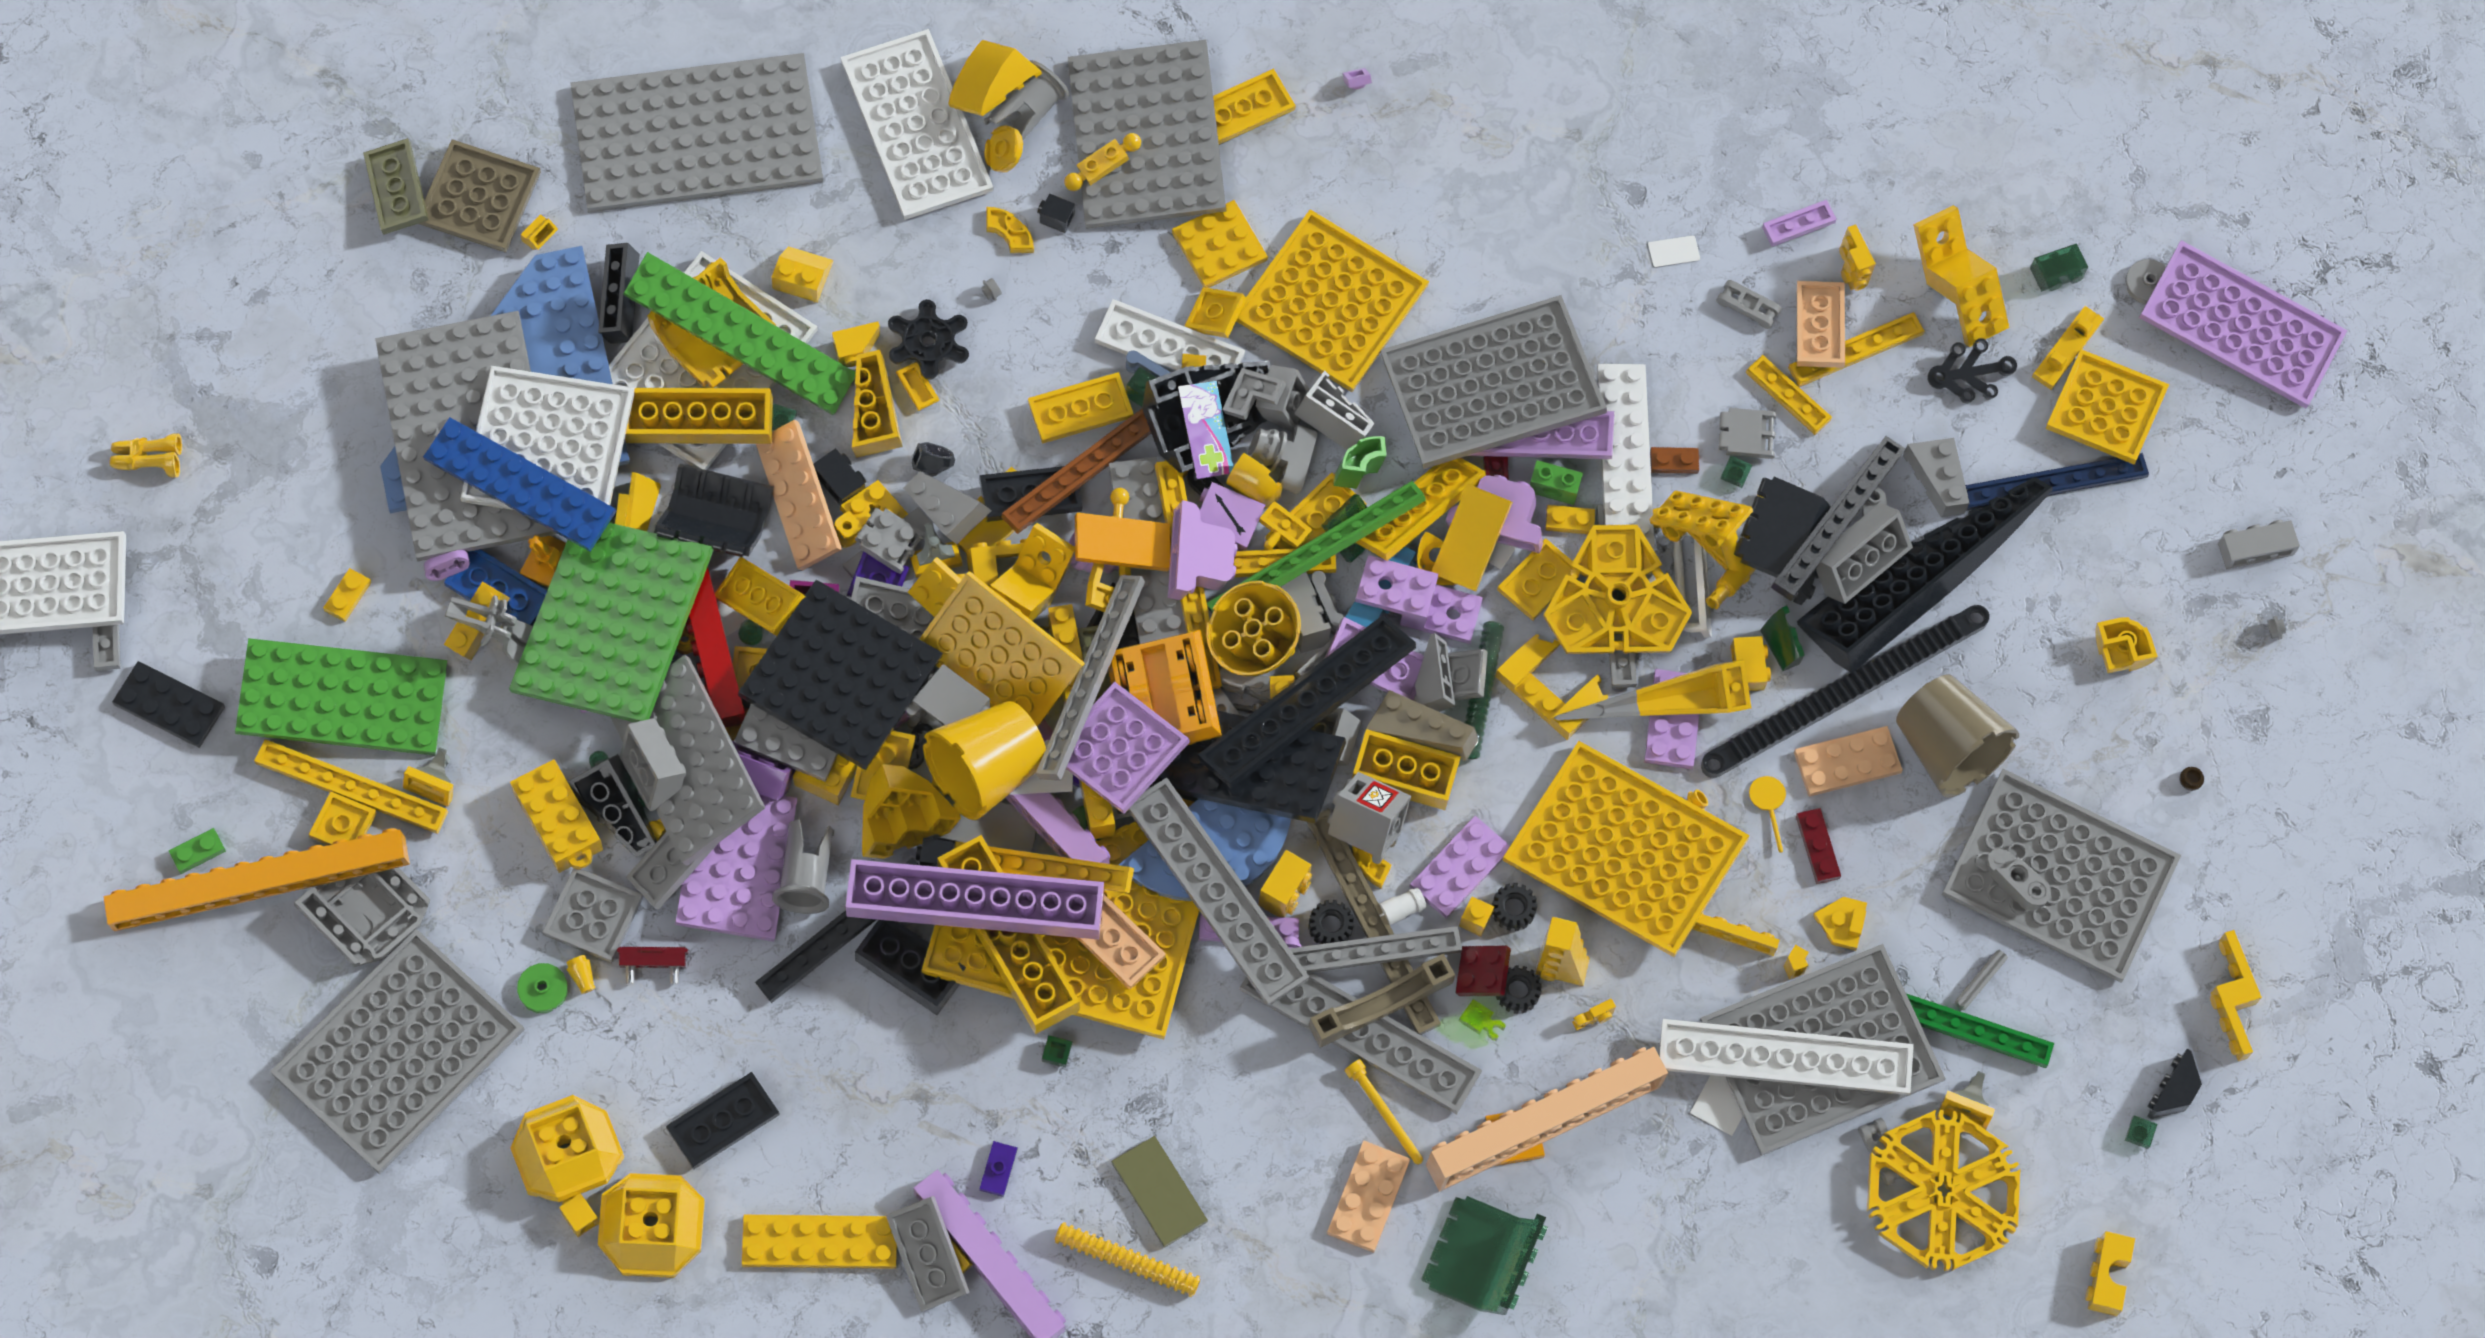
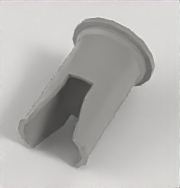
M1033 60L1029 61L1040 69L1042 74L1037 78L1033 75L1023 82L1024 87L1022 89H1014L1006 95V100L999 104L984 119L985 125H988L990 122L998 124L1017 111L1020 116L1014 122L1013 128L1020 132L1022 140H1024L1058 100H1066L1069 97V91L1060 78L1046 66Z
M800 820L791 821L788 824V837L780 888L775 890L772 895V901L778 907L800 914H817L829 908V899L824 893L832 837L834 836V830L831 826L827 827L814 855L803 853L804 843Z

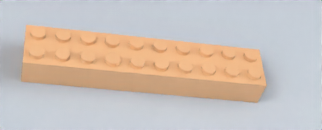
M1645 1047L1635 1051L1632 1054L1633 1057L1624 1060V1058L1617 1059L1610 1064V1068L1603 1071L1601 1068L1596 1069L1588 1074V1078L1582 1081L1579 1078L1566 1085L1567 1088L1559 1092L1557 1089L1551 1090L1544 1095L1542 1100L1537 1102L1535 1099L1530 1100L1521 1106L1522 1109L1516 1112L1509 1110L1500 1115V1119L1493 1123L1490 1120L1485 1121L1477 1126L1478 1130L1474 1132L1464 1131L1448 1144L1444 1141L1435 1145L1429 1155L1426 1167L1439 1192L1660 1088L1668 1071L1654 1047L1648 1050Z

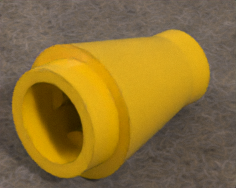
M585 955L575 957L566 962L568 966L566 970L580 989L581 994H586L596 989L593 982L590 960H587Z

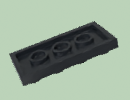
M1064 466L979 475L983 504L992 510L986 516V521L1003 520L1001 516L1004 511ZM1079 488L1043 516L1082 512L1083 506Z
M137 661L112 701L114 706L198 748L201 747L225 708L224 703L140 661Z
M750 1072L668 1124L666 1129L694 1170L773 1120L780 1113L753 1072Z

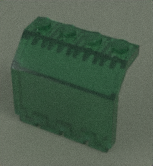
M1469 1196L1465 1200L1455 1197L1449 1215L1457 1218V1221L1452 1218H1446L1439 1237L1448 1242L1445 1243L1437 1240L1430 1260L1437 1263L1438 1266L1428 1263L1421 1280L1430 1284L1429 1290L1473 1309L1506 1315L1509 1308L1514 1310L1519 1299V1295L1515 1294L1518 1285L1523 1287L1529 1274V1272L1525 1271L1527 1263L1533 1264L1538 1253V1249L1534 1248L1537 1239L1542 1241L1548 1228L1544 1225L1546 1217L1537 1213L1534 1220L1519 1218Z

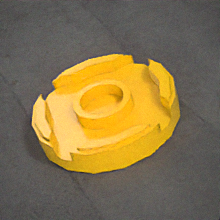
M1003 125L993 130L991 133L993 135L990 140L987 139L984 150L986 164L992 170L999 173L1012 170L1019 162L1023 150V140L1020 132L1011 126Z

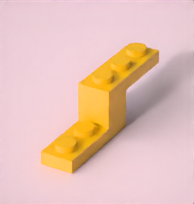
M1027 539L1020 540V544H1011L1010 540L998 541L996 546H987L986 542L972 544L973 548L966 551L968 572L970 571L990 587L998 579L996 558L1019 556ZM963 573V574H956V575L959 576L961 579H963V577H964L966 574Z
M2234 930L2225 932L2219 939V949L2222 955L2226 956L2229 963V973L2235 980L2216 986L2210 993V1001L2212 1007L2215 1010L2217 1009L2219 1013V1023L2222 1031L2228 1035L2230 1051L2233 1055H2236L2239 1062L2248 1059L2253 1050L2237 1011L2256 1005L2262 996Z

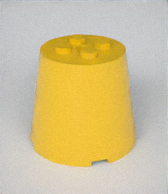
M1006 701L933 729L925 734L924 737L927 743L923 745L927 766L941 793L944 796L949 794L955 802L953 807L970 820H977L984 816L1034 775L1046 751L1045 743L1034 721L1022 707L1012 701Z

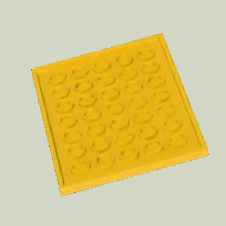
M1578 741L1505 853L1503 861L1670 956L1675 957L1749 840V835L1583 742Z

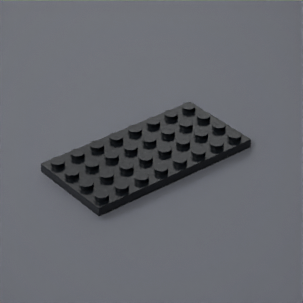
M1217 711L1222 736L1247 718L1246 716ZM1308 730L1230 789L1198 759V754L1220 737L1211 738L1187 745L1148 787L1151 788L1167 778L1180 795L1316 824L1346 745V739L1341 736Z

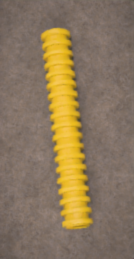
M1066 1222L1060 1224L1055 1236L1056 1244L1061 1242L1064 1247L1068 1245L1071 1250L1076 1248L1079 1253L1083 1251L1086 1256L1091 1254L1094 1259L1098 1257L1101 1262L1106 1260L1109 1265L1113 1263L1116 1268L1121 1266L1124 1271L1128 1269L1131 1274L1136 1272L1139 1277L1143 1275L1146 1280L1151 1278V1282L1155 1283V1281H1158L1159 1285L1165 1284L1166 1288L1173 1287L1174 1291L1180 1290L1181 1294L1188 1293L1189 1297L1195 1295L1200 1283L1199 1275L1194 1277L1191 1272L1187 1274L1184 1269L1179 1271L1176 1266L1172 1268L1168 1263L1164 1265L1161 1260L1157 1262L1153 1257L1149 1259L1146 1254L1142 1256L1140 1255L1141 1252L1137 1251V1253H1134L1131 1248L1127 1250L1126 1246L1119 1247L1116 1242L1112 1244L1111 1240L1104 1241L1103 1237L1097 1238L1096 1234L1089 1235L1088 1231L1082 1232L1081 1228L1074 1229L1073 1225L1069 1227Z

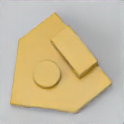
M1842 897L1815 912L1813 917L1821 925L1832 945L1856 951L1862 934L1867 903Z

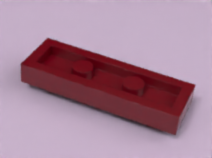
M1821 808L1797 813L1796 820L1816 884L1840 879L1841 873Z

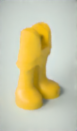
M173 433L164 438L149 441L143 437L140 439L117 441L111 444V451L113 453L122 454L110 457L109 464L114 469L137 470L142 467L163 468L169 477H179L180 461L177 455L182 453V439L179 433ZM159 451V452H166V453H164V454H155V455H147L146 452Z

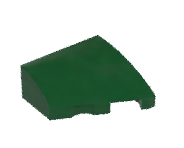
M1787 605L1774 613L1760 630L1782 671L1799 665L1805 656L1798 640L1796 628L1790 626L1786 620V614L1790 613Z

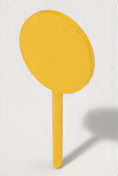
M1759 777L1751 784L1749 797L1756 807L1769 811L1777 848L1782 853L1783 847L1774 810L1783 804L1786 790L1784 785L1774 777Z

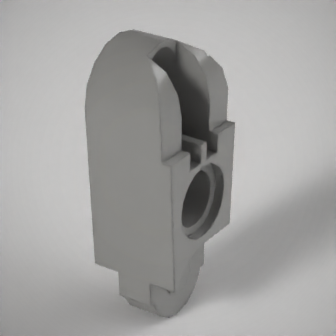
M1994 849L1989 853L1986 864L1987 869L1992 873L1991 877L2015 902L2028 911H2034L2046 905L2051 897V888L2045 879L2019 857L2015 858L2006 849ZM2011 874H2017L2021 881L2013 880Z

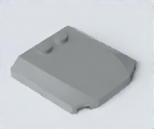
M398 867L318 885L316 888L313 886L294 902V906L354 967L384 959L415 929H419L430 904V899Z

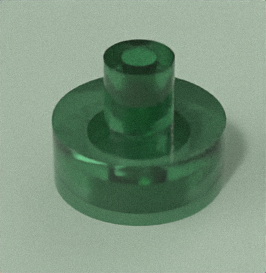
M745 620L739 628V639L747 645H756L762 640L764 628L751 620Z

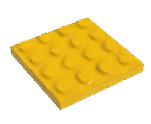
M2080 349L2046 429L2135 465L2169 384Z

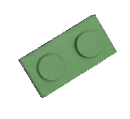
M214 828L168 850L180 874L226 852Z

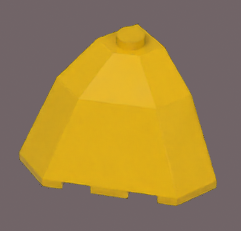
M882 764L870 780L863 804L862 855L863 857L885 859L893 856L894 850L904 846L910 849L922 844L923 838L934 834H939L940 837L946 835L959 822L961 815L927 779L904 766Z

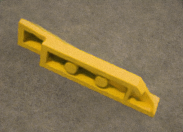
M632 472L629 494H619L615 524L647 531L661 485L639 473Z

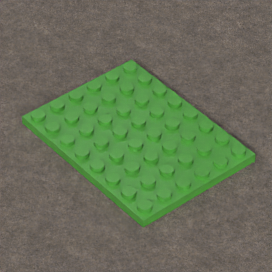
M613 523L607 525L591 552L567 539L510 684L509 690L511 693L631 722L650 719L714 551L713 548L695 542L678 541V538H674V540L657 537L656 533Z

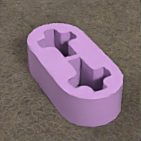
M456 550L426 560L424 563L426 578L431 581H439L466 570L470 564L467 551Z

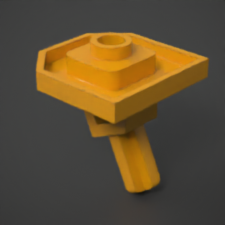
M534 536L528 540L529 547L532 550L519 574L549 588L566 542L552 536Z

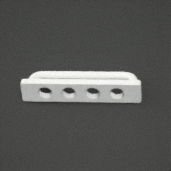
M1688 532L1678 542H1673L1675 585L1685 601L1682 540L1686 536H1691ZM1694 539L1699 622L1689 623L1687 621L1683 631L1688 633L1701 632L1704 638L1712 637L1710 607L1706 603V598L1709 596L1707 553Z

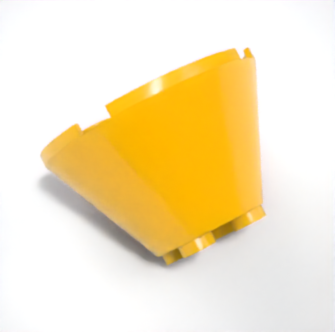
M1263 581L1245 582L1228 590L1212 608L1214 611L1206 627L1207 644L1214 659L1226 670L1241 676H1258L1276 669L1294 655L1301 630L1300 613L1293 598L1281 587Z

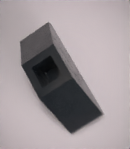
M2186 1049L2182 1055L2177 1053L2170 1065L2174 1068L2171 1075L2165 1074L2159 1084V1087L2163 1088L2159 1096L2154 1094L2147 1106L2151 1109L2147 1117L2153 1119L2184 1112L2191 1105L2202 1085L2191 1050Z

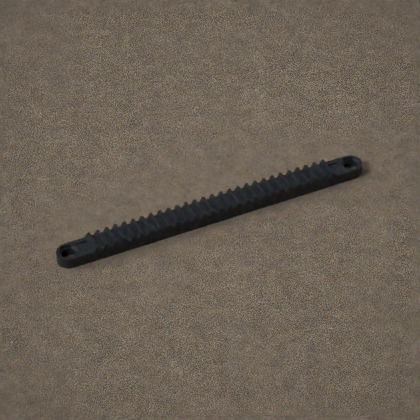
M1981 605L1970 606L1960 613L1950 616L1947 620L1941 621L1938 625H1934L1931 629L1925 630L1922 634L1916 635L1913 639H1909L1906 643L1900 644L1897 648L1894 647L1891 651L1885 652L1881 657L1878 656L1875 660L1860 666L1853 673L1844 675L1841 679H1837L1834 683L1819 689L1816 693L1803 698L1800 702L1797 701L1794 705L1788 706L1784 711L1781 710L1769 719L1756 724L1753 728L1738 734L1735 738H1731L1728 742L1713 749L1704 756L1701 763L1702 772L1710 778L1722 776L1978 633L1986 627L1990 619L1988 610ZM1972 613H1979L1983 617V622L1974 623L1970 615ZM1710 759L1718 760L1720 768L1718 770L1710 769L1707 761Z

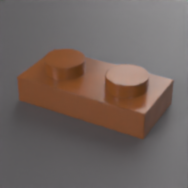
M1651 447V473L1698 474L1699 448Z

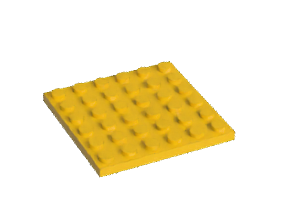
M1310 209L1246 296V301L1236 322L1322 374L1325 370L1330 375L1329 379L1353 392L1381 353L1380 351L1384 349L1426 290L1429 281Z

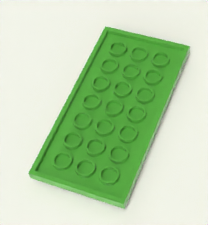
M248 638L235 734L435 756L447 660Z

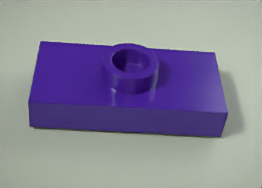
M993 1141L979 1191L1004 1197L1018 1147Z

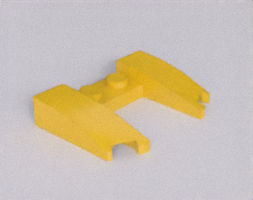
M1536 634L1497 669L1495 677L1568 740L1588 719L1556 720L1554 717L1606 700L1608 695H1602L1598 685L1601 683V678L1597 674L1566 704L1532 673L1561 644L1555 639L1553 643L1538 639L1539 635Z

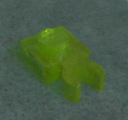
M1475 999L1470 1002L1459 1018V1022L1479 1035L1483 1029L1487 1031L1488 1037L1493 1041H1497L1499 1037L1493 1032V1028L1498 1027L1503 1031L1506 1028L1504 1022L1492 1020L1494 1012Z

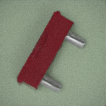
M685 947L617 948L620 968H626V984H630V968L631 984L635 982V968H670V984L674 985L675 968V985L679 984V968H686V955L689 954L688 949Z

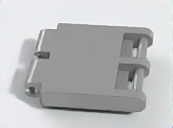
M1729 408L1728 412H1721L1719 430L1722 431L1719 434L1718 449L1727 451L1726 455L1775 458L1773 439L1776 433L1773 431L1774 419H1776V412ZM1767 419H1769V430H1768V431H1766V421H1767ZM1766 439H1768V450H1765Z
M875 508L855 540L861 544L859 549L901 574L908 558L914 555V549L919 541L924 540L925 533L888 509H885L883 512ZM913 537H916L912 545L909 547L908 545L913 539ZM904 553L905 555L900 561V563H897L901 555Z

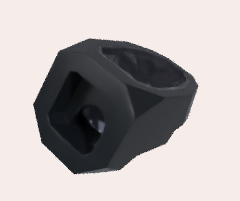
M929 442L918 443L912 457L913 470L931 474L948 470L955 463V457L951 450Z

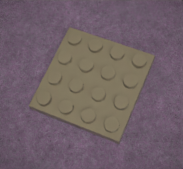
M451 139L424 200L429 220L419 224L506 253L541 174V169Z

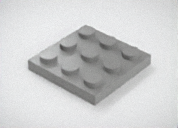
M573 868L542 933L546 937L612 963L617 954V948L620 947L642 902L643 895L585 870Z

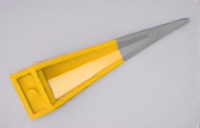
M1744 660L1714 664L1556 715L1554 719L1570 720L1731 713L1752 709Z

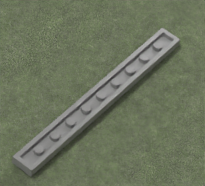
M1120 575L1083 661L1085 664L1077 675L1036 771L1039 779H1062L1145 583L1142 576Z

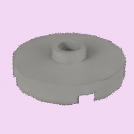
M2151 259L2140 260L2133 264L2125 277L2129 295L2134 300L2146 304L2166 266ZM2146 278L2152 279L2153 282H2148Z

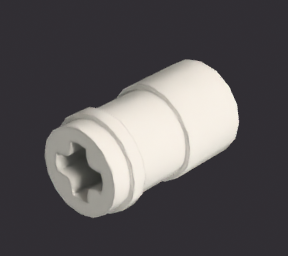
M1419 888L1409 889L1404 894L1397 897L1394 896L1379 903L1383 911L1379 916L1385 915L1389 925H1393L1411 914L1421 912L1427 907Z

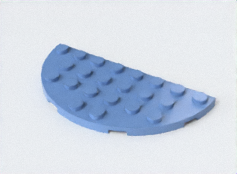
M1198 799L1188 807L1245 887L1261 877L1276 860L1286 840L1291 818ZM1149 840L1119 864L1120 866L1134 868L1132 881L1139 886H1144L1163 897L1192 901Z

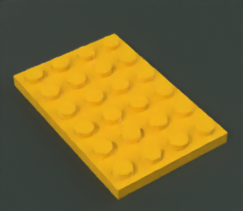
M970 571L966 573L919 638L943 653L942 658L936 665L938 668L944 664L990 698V708L1006 701L1015 702L1028 713L1037 728L1085 664Z

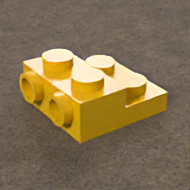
M1855 224L1847 227L1839 252L1841 258L1845 261L1841 270L1842 280L1845 284L1848 283L1851 290L1859 291L1868 285L1876 263Z

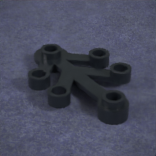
M1979 338L1973 343V349L1960 369L1950 370L1956 359L1961 357L1966 351L1963 343L1956 342L1951 346L1950 353L1941 366H1934L1929 370L1927 380L1933 388H1947L1960 397L1963 403L1968 404L1975 399V392L1971 388L1963 389L1953 381L1962 379L1980 391L1984 398L1991 400L1997 396L1998 388L1993 384L1987 385L1976 376L1999 372L2002 376H2010L2016 371L2017 362L2011 356H2004L1996 363L1973 366L1980 354L1988 349V342L1983 338ZM1978 342H1981L1984 345L1983 350L1978 349ZM1955 346L1961 348L1960 354H1957L1954 351ZM2005 361L2012 364L2011 369L2005 367ZM1937 373H1941L1944 378L1942 381L1936 378ZM1987 388H1991L1994 391L1993 396L1987 394ZM1964 392L1971 394L1970 400L1964 397Z

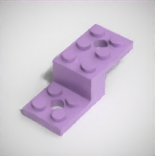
M1368 555L1355 602L1402 614L1401 626L1431 634L1436 633L1438 636L1470 644L1483 597L1436 585L1439 575L1437 573ZM1381 580H1388L1392 587L1384 590L1379 587L1378 583ZM1454 609L1459 612L1460 617L1458 619H1450L1446 614L1447 611Z

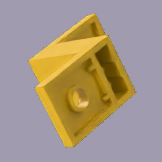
M1952 205L1913 224L1926 283L1956 304L1965 345L1971 347L1979 338L1986 340L2008 329L2009 323L1997 268L1967 249L1959 209ZM1944 231L1943 238L1937 241L1939 233ZM1984 311H1986V316H1985V318H1984L1983 320L1979 321V318L1981 317V313H1983Z
M1036 523L1032 527L1016 563L993 582L990 588L1033 621L1051 605L1075 555V546ZM1042 551L1050 555L1051 561L1044 560Z

